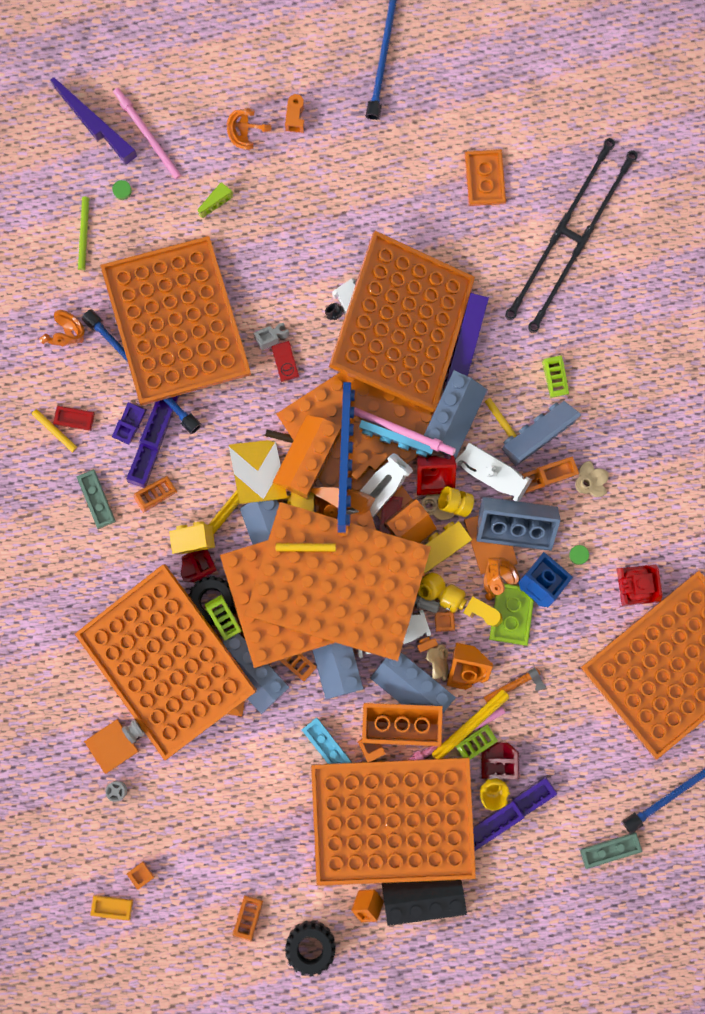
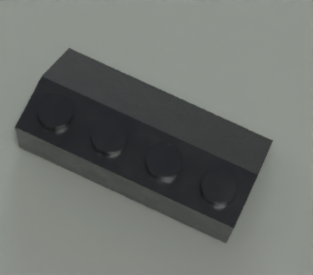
M462 880L382 883L387 926L467 915Z

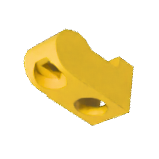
M473 596L463 612L471 618L475 614L480 616L486 624L492 627L499 626L503 620L502 614Z

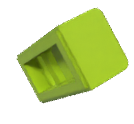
M221 182L198 208L199 216L201 218L207 216L232 199L233 191Z
M562 355L544 359L542 365L550 398L568 395L569 390ZM551 364H558V366L549 368V365ZM555 371L560 372V374L551 375L550 373ZM561 378V382L552 383V380ZM563 386L561 390H553L554 387Z
M222 595L205 604L224 641L242 631ZM220 604L223 605L214 611L211 610ZM226 610L227 613H225L224 615L218 618L215 617L216 615ZM230 617L231 620L222 625L219 624ZM234 624V628L228 630L227 632L223 631L225 628Z
M488 724L463 739L456 746V749L462 757H469L471 760L498 740ZM485 731L491 741L487 742L482 732ZM478 735L484 743L482 747L476 739ZM473 740L478 749L474 750L469 741ZM465 744L471 751V754L469 755L463 747V745Z

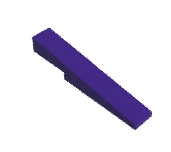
M55 77L50 79L53 87L97 142L104 138L125 165L137 157L134 148Z
M470 293L446 386L454 370L468 376L489 297Z
M179 395L171 397L175 403H177ZM164 400L157 401L154 404L139 441L140 446L127 475V483L142 488L147 486L174 412Z
M546 776L509 801L505 807L496 810L473 827L474 852L557 795L556 790Z

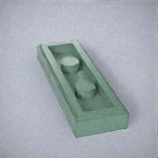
M93 469L76 476L97 529L115 523V518L96 471Z
M636 832L579 849L585 869L642 852Z

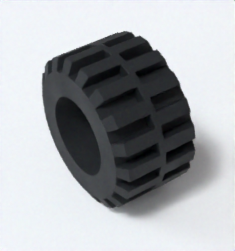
M215 576L204 577L202 580L196 581L195 585L190 588L191 591L188 596L210 626L216 625L209 612L205 611L201 604V599L207 591H219L223 595L231 613L236 612L229 584L224 579ZM226 610L216 615L215 617L218 618L224 615L225 613H227ZM230 617L227 618L226 620L220 622L219 624H224V623H226L227 620L230 619Z
M304 921L303 924L296 925L291 930L286 941V959H288L290 967L292 966L296 973L298 971L301 972L303 976L309 974V977H313L314 974L320 975L322 971H327L329 965L334 961L336 943L330 929L324 927L323 923L320 922L318 924L316 921ZM313 937L319 940L323 947L321 955L315 959L304 958L299 952V944L303 939Z

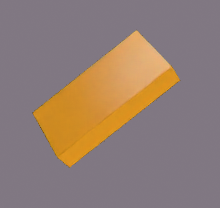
M93 895L90 916L130 921L133 900Z

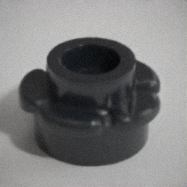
M336 303L330 304L325 309L327 319H339L342 315L341 305Z

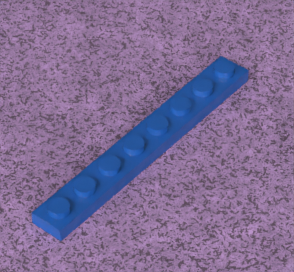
M343 382L338 533H346V526H350V514H347V507L351 508V496L347 495V489H351L352 477H348V471H352V459H349V453H353V442H349V436H353L354 424H350V418H354V407H351V401H355V390H351V382Z

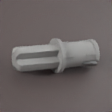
M417 595L414 606L417 609L422 608L437 613L440 604L434 600H425L420 595Z

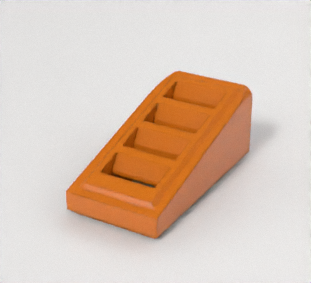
M165 476L134 493V499L144 513L177 493V490L169 477ZM165 483L169 491L165 492L161 484ZM156 487H158V489L160 490L162 494L161 496H159L156 492ZM148 492H152L155 497L154 500L151 499ZM143 495L145 496V498H146L147 501H148V503H146V504H145V502L143 501V499L141 498Z
M298 654V657L291 665L288 661L292 657L279 660L303 682L317 668L302 654ZM302 659L304 662L296 670L294 666ZM308 664L310 667L301 675L300 671Z
M244 895L232 934L234 937L252 942L263 904L262 900ZM246 903L256 905L257 910L245 907ZM244 911L255 914L254 918L243 915ZM242 919L253 922L252 926L241 923ZM239 928L248 929L250 933L240 932Z

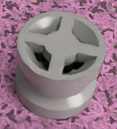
M135 719L131 721L129 726L122 727L123 733L132 744L137 741L138 737L146 735Z
M114 781L106 787V796L113 802L122 800L127 794V787L121 781Z

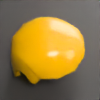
M497 778L488 779L481 786L480 799L486 809L491 811L500 810L508 804L510 791L505 781Z

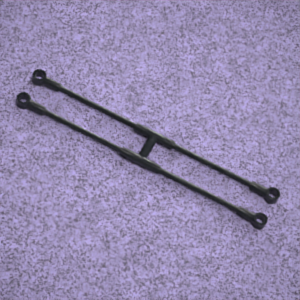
M607 138L604 141L603 148L597 157V162L568 212L564 214L549 240V245L520 295L516 297L511 308L507 309L505 313L507 320H514L516 318L517 310L523 302L524 295L561 234L576 241L578 244L572 252L571 259L542 309L539 310L534 320L528 325V330L531 333H536L539 330L540 323L546 314L545 311L576 257H579L586 245L595 224L622 177L638 157L637 152L634 150H630L627 153L626 160L620 169L618 177L582 236L566 228L572 212L601 162L605 160L609 151L614 148L615 141L612 138ZM606 142H611L612 146H607ZM632 154L635 158L631 159L629 155ZM508 312H513L514 316L509 317ZM532 324L537 326L536 330L531 329Z

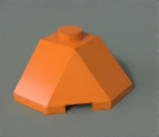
M456 642L446 686L466 690L471 688L472 684L486 682L489 680L493 663L475 646Z

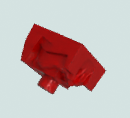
M417 455V495L440 494L447 486L455 488L456 461L454 455H451L450 459L437 456L424 458Z
M656 564L617 568L622 606L661 602L662 588L659 568Z

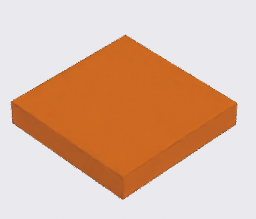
M118 719L84 741L105 774L139 752L135 744H132L123 733V726Z

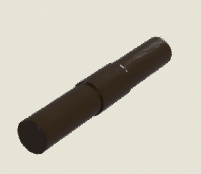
M266 430L265 437L293 443V439L289 434Z

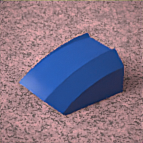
M543 552L518 583L520 590L532 598L538 606L548 608L558 598L573 577L549 555Z

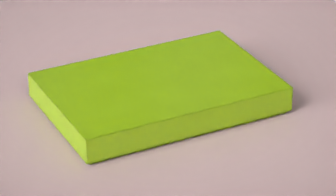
M504 584V592L496 595L494 601V609L502 614L503 620L499 626H491L489 640L528 646L534 600L524 591H521L520 586Z

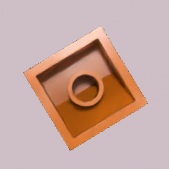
M412 499L383 523L393 536L421 543L437 529L431 517L417 499Z

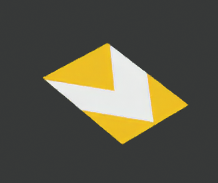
M265 440L229 444L240 504L288 498L286 489L273 483L281 466L276 442Z

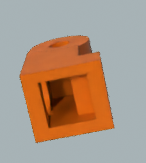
M293 94L288 99L285 131L304 133V119H300L301 113L304 111V99L299 94Z

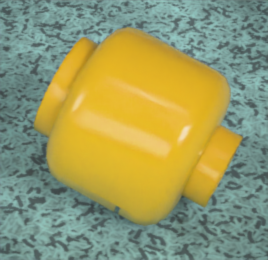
M428 573L422 577L418 594L425 600H435L446 588L444 579L437 573Z
M453 584L446 586L437 598L439 599L440 606L452 613L457 612L458 609L463 610L468 601L465 599V591Z

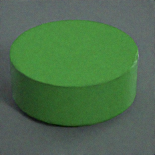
M124 180L115 182L112 187L114 196L119 200L128 199L132 193L130 184Z
M582 545L574 546L569 552V558L574 564L581 565L588 560L589 551Z

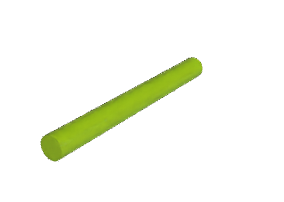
M82 197L78 270H85L89 197Z

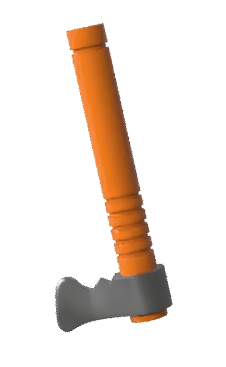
M532 668L525 675L515 679V681L513 680L484 696L483 698L486 703L501 690L508 693L530 680L536 684V691L545 689L546 686L540 678L541 674L538 668Z

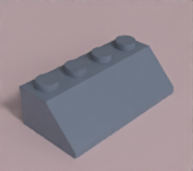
M454 370L424 436L431 439L437 438L443 441L444 444L456 448L454 454L456 459L488 389L472 378ZM439 451V452H441V453H443V454H446V455H448V456L451 457L450 454H447V453H445V452Z
M565 401L561 404L556 402L549 408L550 412L546 415L541 413L533 420L535 423L530 427L528 424L518 431L520 433L515 438L510 436L503 442L505 445L502 450L516 467L574 424L581 414Z
M482 497L478 515L476 541L552 551L561 520L559 509L556 506Z
M277 500L248 503L239 508L253 545L269 539L279 506Z
M238 633L222 643L256 688L257 692L250 696L248 700L263 714L290 687L269 664L254 668L246 640Z
M333 643L312 650L326 700L363 690L352 647Z
M401 652L398 661L385 658L370 677L371 680L400 704L443 706L444 713L456 698Z

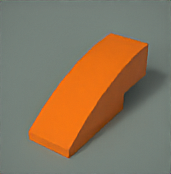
M573 456L523 473L522 476L524 478L529 477L532 479L524 495L579 475Z
M339 487L311 489V493L338 508ZM347 489V495L351 496V507L359 512H368L375 498L354 489Z

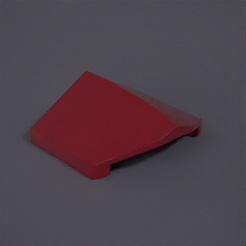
M208 549L182 556L180 574L184 582H195L217 571Z
M495 743L481 752V779H520L519 751L510 743Z

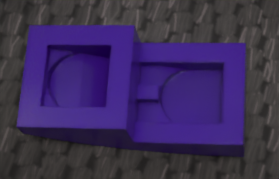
M128 402L121 420H118L112 438L130 445L147 409Z

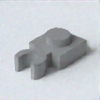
M280 323L274 329L268 326L253 334L260 348L264 350L278 344L279 338L285 339L289 337V330L282 331L285 329V324Z

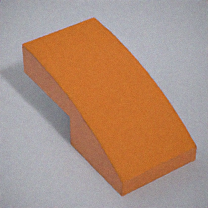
M384 453L366 461L351 474V477L358 482L369 468L376 472L388 459V455Z

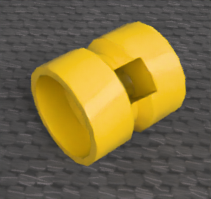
M447 486L439 495L438 508L442 511L454 512V515L467 517L473 509L474 496L470 493Z

